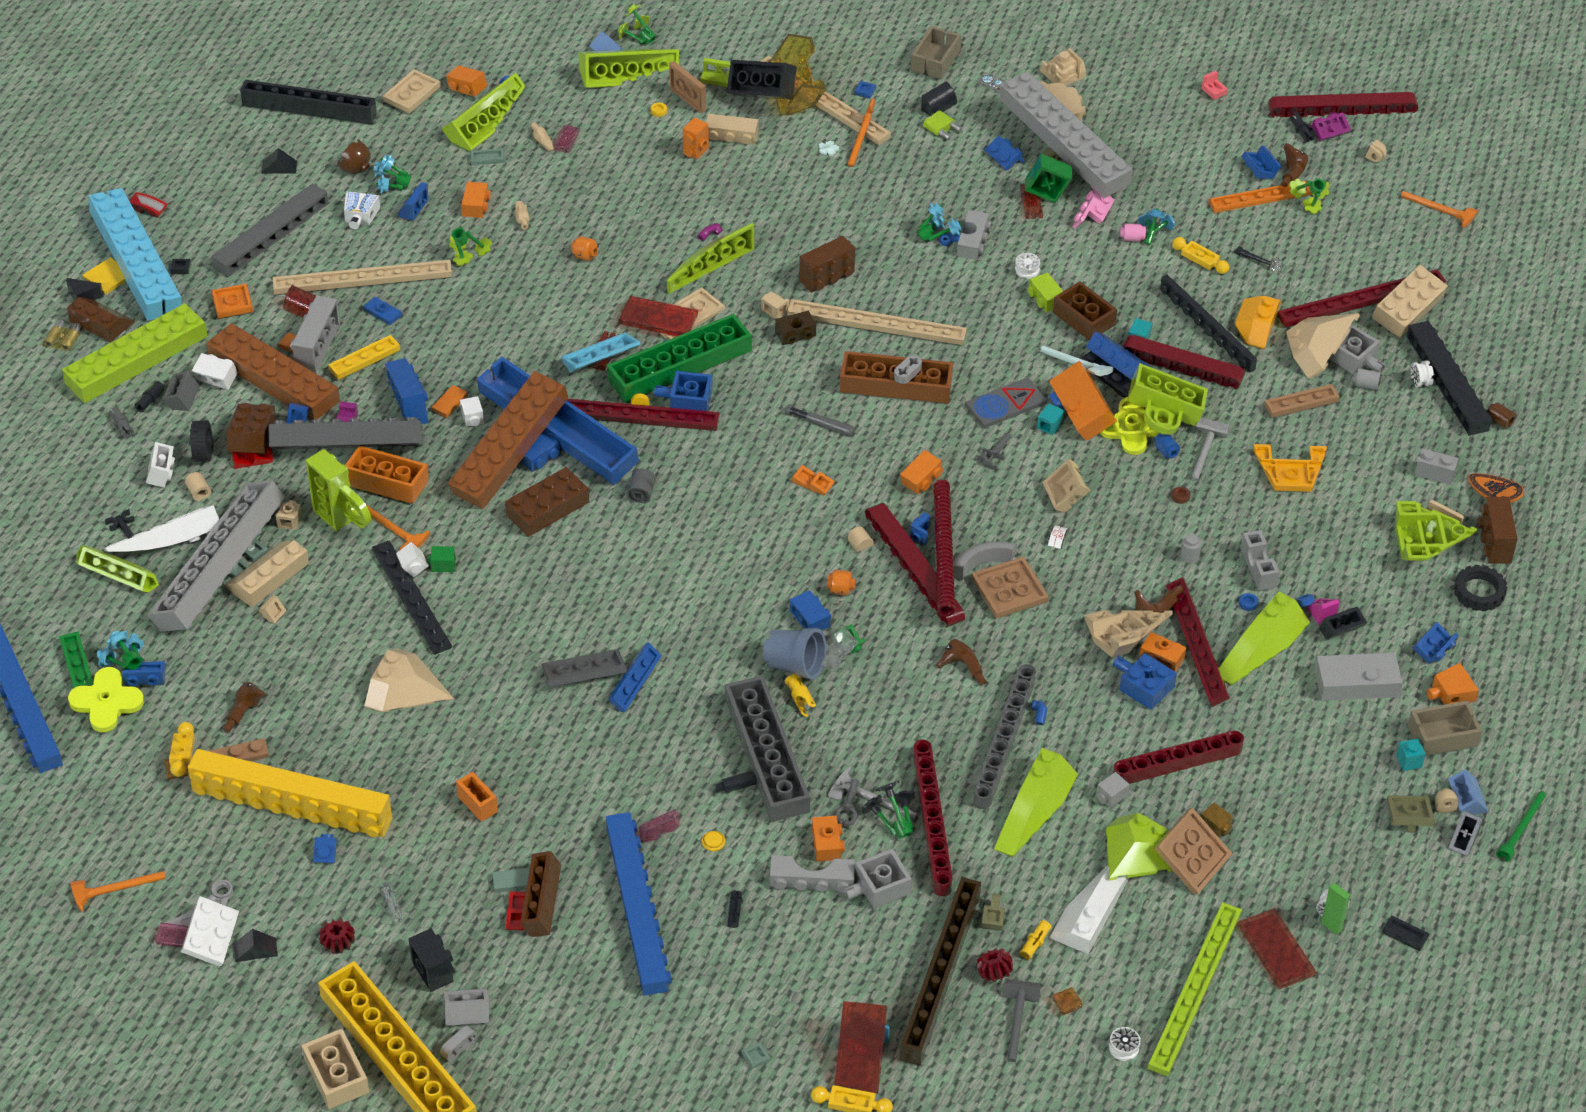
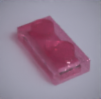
M563 125L553 150L570 153L580 133V128Z
M674 809L640 825L639 831L642 841H654L661 834L676 830L680 826L679 813Z
M161 922L155 938L156 944L182 948L189 926Z

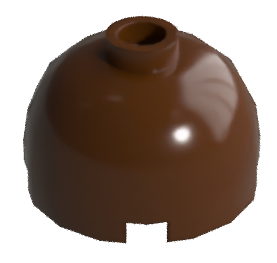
M359 139L357 140L358 143L352 142L341 155L343 157L342 161L338 160L337 165L349 174L365 172L370 166V150Z

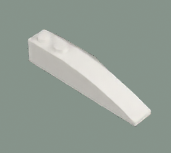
M214 505L205 506L103 549L104 552H126L160 548L187 540L191 543L199 540V535L204 533L208 535L219 521Z
M1107 865L1066 906L1050 935V939L1089 954L1129 878L1126 875L1118 876L1116 880L1109 881V867Z

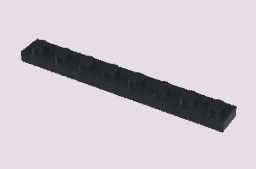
M1168 274L1161 277L1160 290L1164 295H1168L1171 298L1173 304L1178 305L1185 315H1189L1197 326L1202 327L1207 336H1211L1219 347H1223L1231 358H1235L1241 368H1245L1249 373L1256 369L1257 358Z
M390 540L373 546V553L432 653L436 655L451 649L452 644L412 577L402 568L396 554L397 552Z

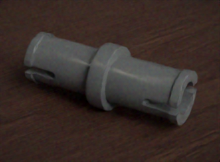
M118 407L111 408L114 414L111 410H109L108 414L113 419L114 426L121 431L125 438L131 437L128 431L133 435L134 430L129 425L128 418L120 412Z

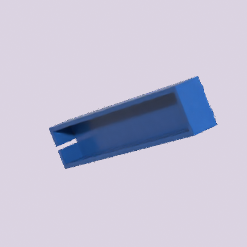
M501 356L490 366L491 371L487 369L476 380L479 392L505 409L530 375ZM567 400L544 429L545 432L559 441L560 448L613 485L639 462L636 447Z

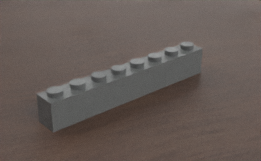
M313 183L212 255L213 268L227 277L231 276L329 204L327 192Z

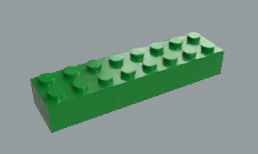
M733 313L608 364L607 380L626 403L631 401V398L636 394L646 395L655 391V385L668 386L673 384L676 371L699 373L752 351V335Z

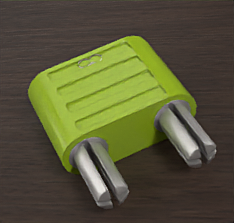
M937 111L923 123L924 128L938 137L942 136L947 140L951 138V135L946 132L950 128L958 132L962 131V127L956 123V120L942 111Z

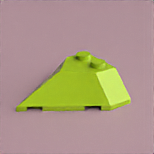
M1396 501L1395 531L1401 559L1407 561H1427L1478 531V529L1472 526L1470 528L1460 524L1461 521L1434 509L1432 511L1421 507V503L1416 501Z
M1140 813L1116 818L1106 828L1109 881L1116 880L1118 876L1126 875L1127 878L1157 874L1158 870L1167 869L1168 872L1173 871L1154 849L1169 830Z

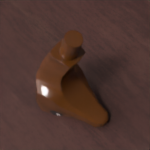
M1288 143L1283 147L1286 154L1287 168L1289 169L1282 176L1283 181L1281 185L1283 187H1287L1291 181H1295L1303 173L1308 162V155L1305 152L1294 148Z
M1178 585L1172 591L1167 590L1155 603L1148 602L1142 593L1136 590L1134 591L1136 598L1135 611L1159 613L1168 611L1177 601L1176 597L1184 589Z
M958 639L951 640L936 666L942 668L953 662H963L968 667L972 678H975L980 686L986 684L987 681L982 675L983 671L974 651Z
M246 682L238 689L235 702L225 718L227 720L223 727L225 732L230 733L234 725L239 724L244 712L248 708H255L265 696V693L258 686L251 682Z

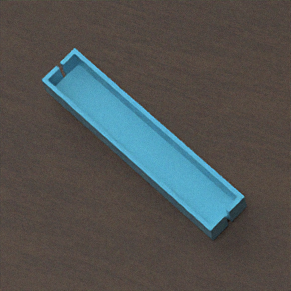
M120 188L107 191V194L101 192L88 195L89 212L125 276L126 282L146 320H153L163 315L162 301L165 302V313L181 305V296L124 190Z

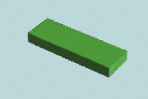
M1333 883L1328 889L1321 923L1338 935L1343 929L1350 894L1336 883Z

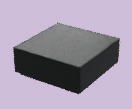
M172 259L171 274H189L190 259Z

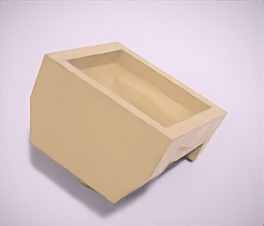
M1070 48L1055 56L1048 63L1044 60L1041 62L1040 71L1052 83H1062L1067 86L1086 77L1084 61Z
M1067 459L1042 482L1055 510L1067 512L1072 508L1070 504H1075L1091 491L1084 484L1077 464L1070 459Z

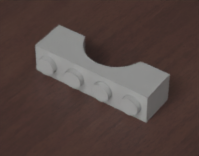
M772 855L770 887L777 889L787 887L796 888L797 890L816 889L821 892L837 890L843 893L844 887L854 884L855 860L834 859L825 869L809 871L798 866L793 856Z

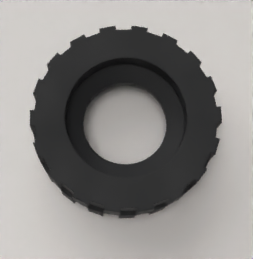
M209 420L192 421L190 446L192 458L195 462H206L212 459L213 436Z

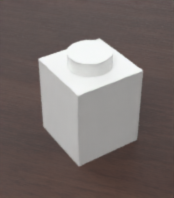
M478 396L460 400L465 426L483 424V410Z
M412 542L396 553L402 568L413 577L429 566L423 552Z

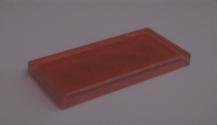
M630 295L618 320L621 325L677 337L691 331L698 316V310Z
M1275 908L1238 922L1237 926L1279 990L1316 976L1317 972Z
M843 1001L834 1086L878 1094L887 1014L886 1005Z

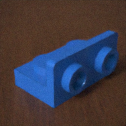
M421 182L414 189L409 199L406 200L404 206L399 211V217L412 221L415 220L429 200L427 183Z

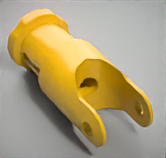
M794 673L785 679V684L790 688L791 696L800 713L808 717V714L803 713L806 712L805 704L807 703L813 708L816 704L808 688L803 685L802 678L797 673Z

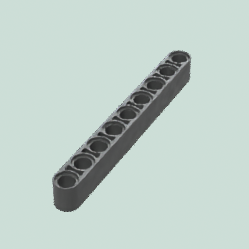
M1024 664L1018 669L975 786L973 803L979 809H987L992 804L1034 688L1036 669L1030 664Z

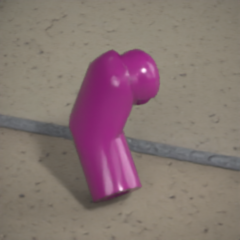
M718 223L704 227L697 235V238L704 241L712 232L715 235H719L723 229Z

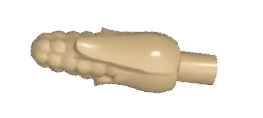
M533 123L531 128L533 129L534 138L546 150L552 151L554 147L546 130L538 126L537 123Z
M517 201L515 204L516 210H514L517 223L521 225V228L526 230L530 220L527 205H524L522 201Z

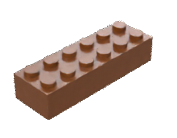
M845 351L840 374V392L949 404L954 362L921 359V371L909 382L900 384L894 379V371L907 357Z

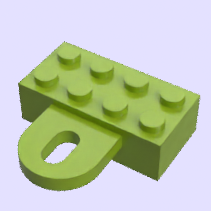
M1139 363L1131 380L1127 401L1145 407L1143 419L1148 427L1158 433L1170 435L1178 430L1181 421L1196 427L1205 409L1208 389ZM1158 416L1164 417L1166 423H1161L1158 420Z
M325 449L305 460L312 507L317 515L335 531H338L350 522H353L359 528H365L371 524L372 518L368 507L360 496L350 488L349 470L344 464L339 463L333 454H329Z

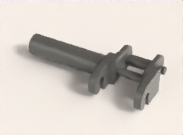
M1005 433L992 451L984 448L982 456H977V461L996 471L998 466L996 464L992 466L991 459H1005L1003 454L1000 457V451L1009 441L1011 435Z

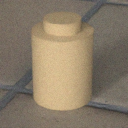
M194 472L186 477L185 484L196 501L210 496L211 489L201 473Z

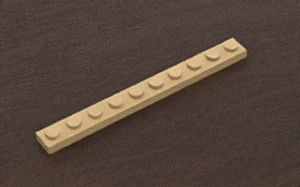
M770 56L761 60L762 62H778ZM796 73L795 93L859 132L864 115ZM871 120L865 137L880 145L891 137V132Z
M442 260L273 277L274 294L447 278L452 277L451 261Z
M791 299L787 311V316L809 310L814 321L958 345L964 344L967 328L794 299Z

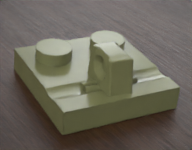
M1387 795V806L1392 825H1406L1407 832H1415L1416 826H1434V816L1428 796Z

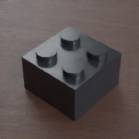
M430 928L408 938L411 962L429 991L433 992L452 983L453 974L455 973L451 964L453 957L448 949H444L441 936L439 934L436 935L433 929Z

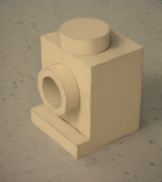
M772 291L761 298V310L774 319L781 318L787 313L789 299L786 298L784 300Z
M293 500L282 502L279 512L276 514L277 527L296 530L302 514L301 504Z

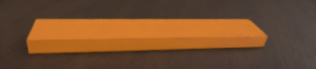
M1288 184L1287 187L1278 185L1209 198L1208 202L1213 212L1218 213L1292 199L1295 196L1290 193L1291 188ZM1306 187V194L1302 195V197L1311 195L1309 187Z

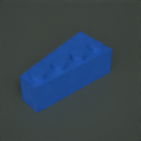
M406 358L385 363L387 378L395 394L396 401L400 405L403 418L416 417L422 424L429 423L425 403L428 401L427 393L425 390L423 391L421 381L419 382L417 373H414L413 365L409 364Z

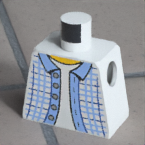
M347 191L344 206L345 222H348L352 229H358L360 224L369 225L380 209L379 195Z

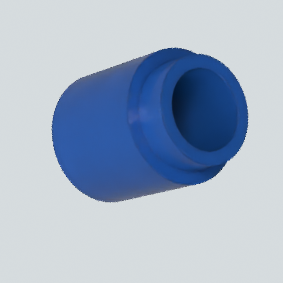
M1159 433L1155 437V446L1166 459L1174 458L1178 455L1180 446L1171 435Z

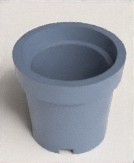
M773 629L769 632L771 636L765 640L763 657L764 661H768V668L797 673L798 676L811 680L820 675L825 664L827 652L825 635L821 629Z

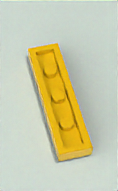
M389 335L328 364V368L340 380L400 351V344Z

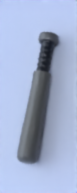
M791 404L786 406V415L793 414L808 422L849 437L854 434L855 428L852 425L812 412L807 413L794 408Z

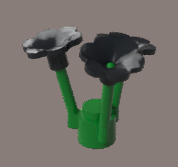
M899 780L875 789L876 792L885 791L887 797H890L898 818L894 822V827L881 813L882 810L878 806L882 802L881 795L871 798L862 807V813L865 814L872 810L888 827L892 836L897 835L898 839H901L913 833V825L908 811V801L915 798V792L905 790L895 794L893 788L896 784L900 783ZM897 802L901 804L905 818H902Z

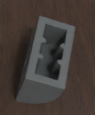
M189 371L175 373L172 375L163 401L174 410L190 411L200 385Z

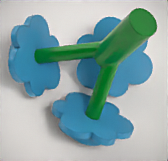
M1152 208V211L1148 210L1146 214L1138 218L1139 224L1148 227V233L1144 242L1147 245H1151L1154 234L1159 229L1166 227L1173 230L1175 226L1172 216L1166 215V213L1158 208ZM1157 217H1159L1162 223L1155 228Z

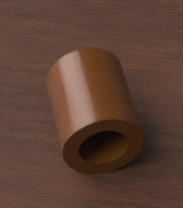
M1498 402L1491 404L1487 409V413L1491 415L1492 421L1505 429H1508L1517 417L1515 412Z

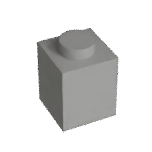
M1115 772L1098 784L1096 796L1100 803L1106 804L1111 808L1128 796L1130 784Z

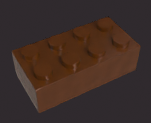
M565 467L506 500V516L527 537H530L590 503L589 488Z

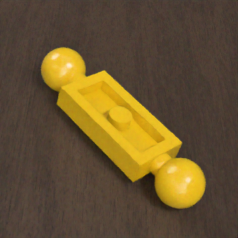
M1182 237L1173 239V248L1181 251L1182 256L1208 270L1215 267L1219 274H1225L1229 271L1228 262L1220 260V255L1194 241L1186 244L1185 239Z
M189 722L180 723L177 729L178 733L173 735L169 763L170 771L176 777H181L186 773V765H189L192 758L195 736L193 725Z
M834 1085L831 1092H828L823 1086H816L811 1091L812 1100L818 1104L829 1101V1109L844 1112H872L873 1110L877 1112H892L893 1104L889 1099L882 1098L875 1101L876 1093Z

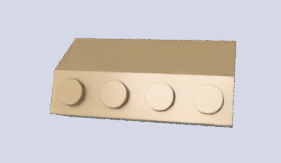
M295 540L282 541L225 584V587L243 602L253 607L308 565V551Z

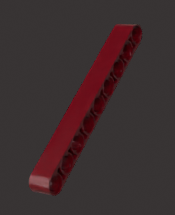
M1413 92L1275 96L1268 101L1272 118L1295 116L1294 113L1296 112L1300 114V117H1308L1309 115L1324 116L1332 113H1344L1346 115L1415 113L1419 108Z
M882 502L865 509V516L872 522L870 523L876 532L880 533V538L885 544H888L889 550L894 557L897 556L902 568L908 571L910 579L913 583L916 582L917 588L922 595L927 597V602L932 608H935L936 614L941 621L946 623V627L964 621V611L956 599V610L953 615L942 616L939 614L937 573L886 504Z
M921 739L914 743V769L933 891L936 895L944 897L951 893L953 877L932 745L929 741Z

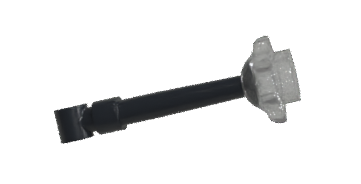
M1241 246L1234 250V253L1269 265L1272 273L1279 272L1282 268V262L1279 257L1269 261L1247 250H1243Z

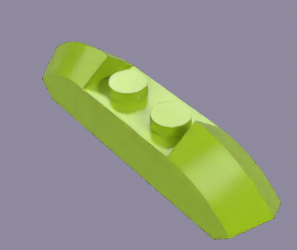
M81 545L77 551L76 563L82 567L148 593L159 586L155 574L141 566L85 545Z

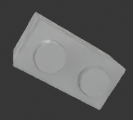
M1422 448L1417 461L1415 475L1451 485L1459 458Z
M487 989L445 991L444 1016L446 1026L489 1023Z

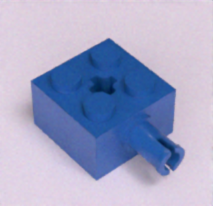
M676 371L672 387L655 385L654 397L670 398V408L708 411L713 390L712 375Z
M1146 653L1133 664L1120 655L1115 658L1112 664L1113 667L1124 672L1121 676L1119 690L1150 710L1175 687L1177 673Z

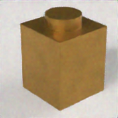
M1215 802L1201 813L1200 817L1219 838L1223 834L1225 836L1228 835L1232 830L1233 816Z

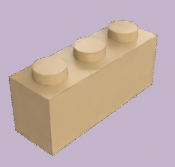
M708 114L706 123H708L710 140L744 144L756 143L758 119Z

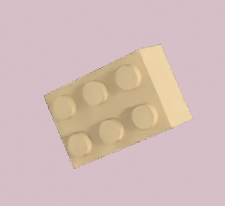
M343 1029L301 1045L304 1060L328 1110L369 1093L367 1077Z

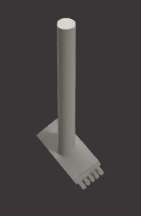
M1200 418L1196 425V430L1207 432V436L1191 480L1198 481L1214 436L1219 435L1228 438L1229 424Z

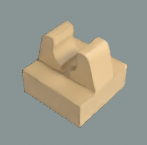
M271 596L260 608L259 612L270 623H276L286 612V609L277 596Z

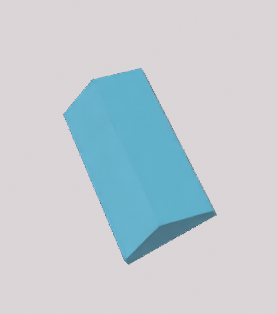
M625 332L561 356V360L571 373L635 349L641 344L639 340Z

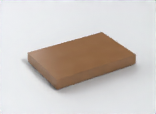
M675 61L669 63L670 89L699 113L705 112L706 86Z

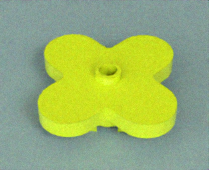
M1128 397L1120 401L1119 412L1114 415L1117 422L1100 432V434L1108 439H1121L1122 448L1125 452L1138 455L1146 450L1147 437H1156L1159 433L1152 430L1143 419L1144 407L1127 401ZM1158 416V420L1161 423H1166L1164 417Z
M113 667L100 669L95 674L92 686L75 687L68 695L71 709L76 712L90 714V724L98 732L113 730L118 723V717L122 713H135L144 704L141 690L136 687H123L122 675L119 670Z

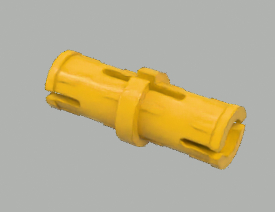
M1041 920L1034 932L1028 935V941L1019 951L1020 956L1030 960L1037 948L1043 945V939L1052 928L1047 921Z

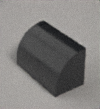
M946 81L923 94L921 110L931 116L937 111L944 112L956 105L957 97L952 86Z
M1357 606L1324 618L1319 630L1325 638L1330 639L1364 627L1367 621Z

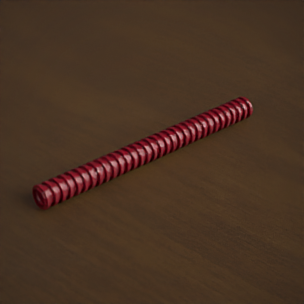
M941 479L937 480L933 485L938 612L942 616H951L956 610L951 493L949 482Z

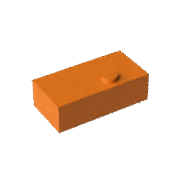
M1080 361L1049 381L1074 426L1085 441L1090 440L1117 422L1091 375Z
M360 445L345 464L349 470L348 478L351 487L411 504L415 502L428 482V464Z

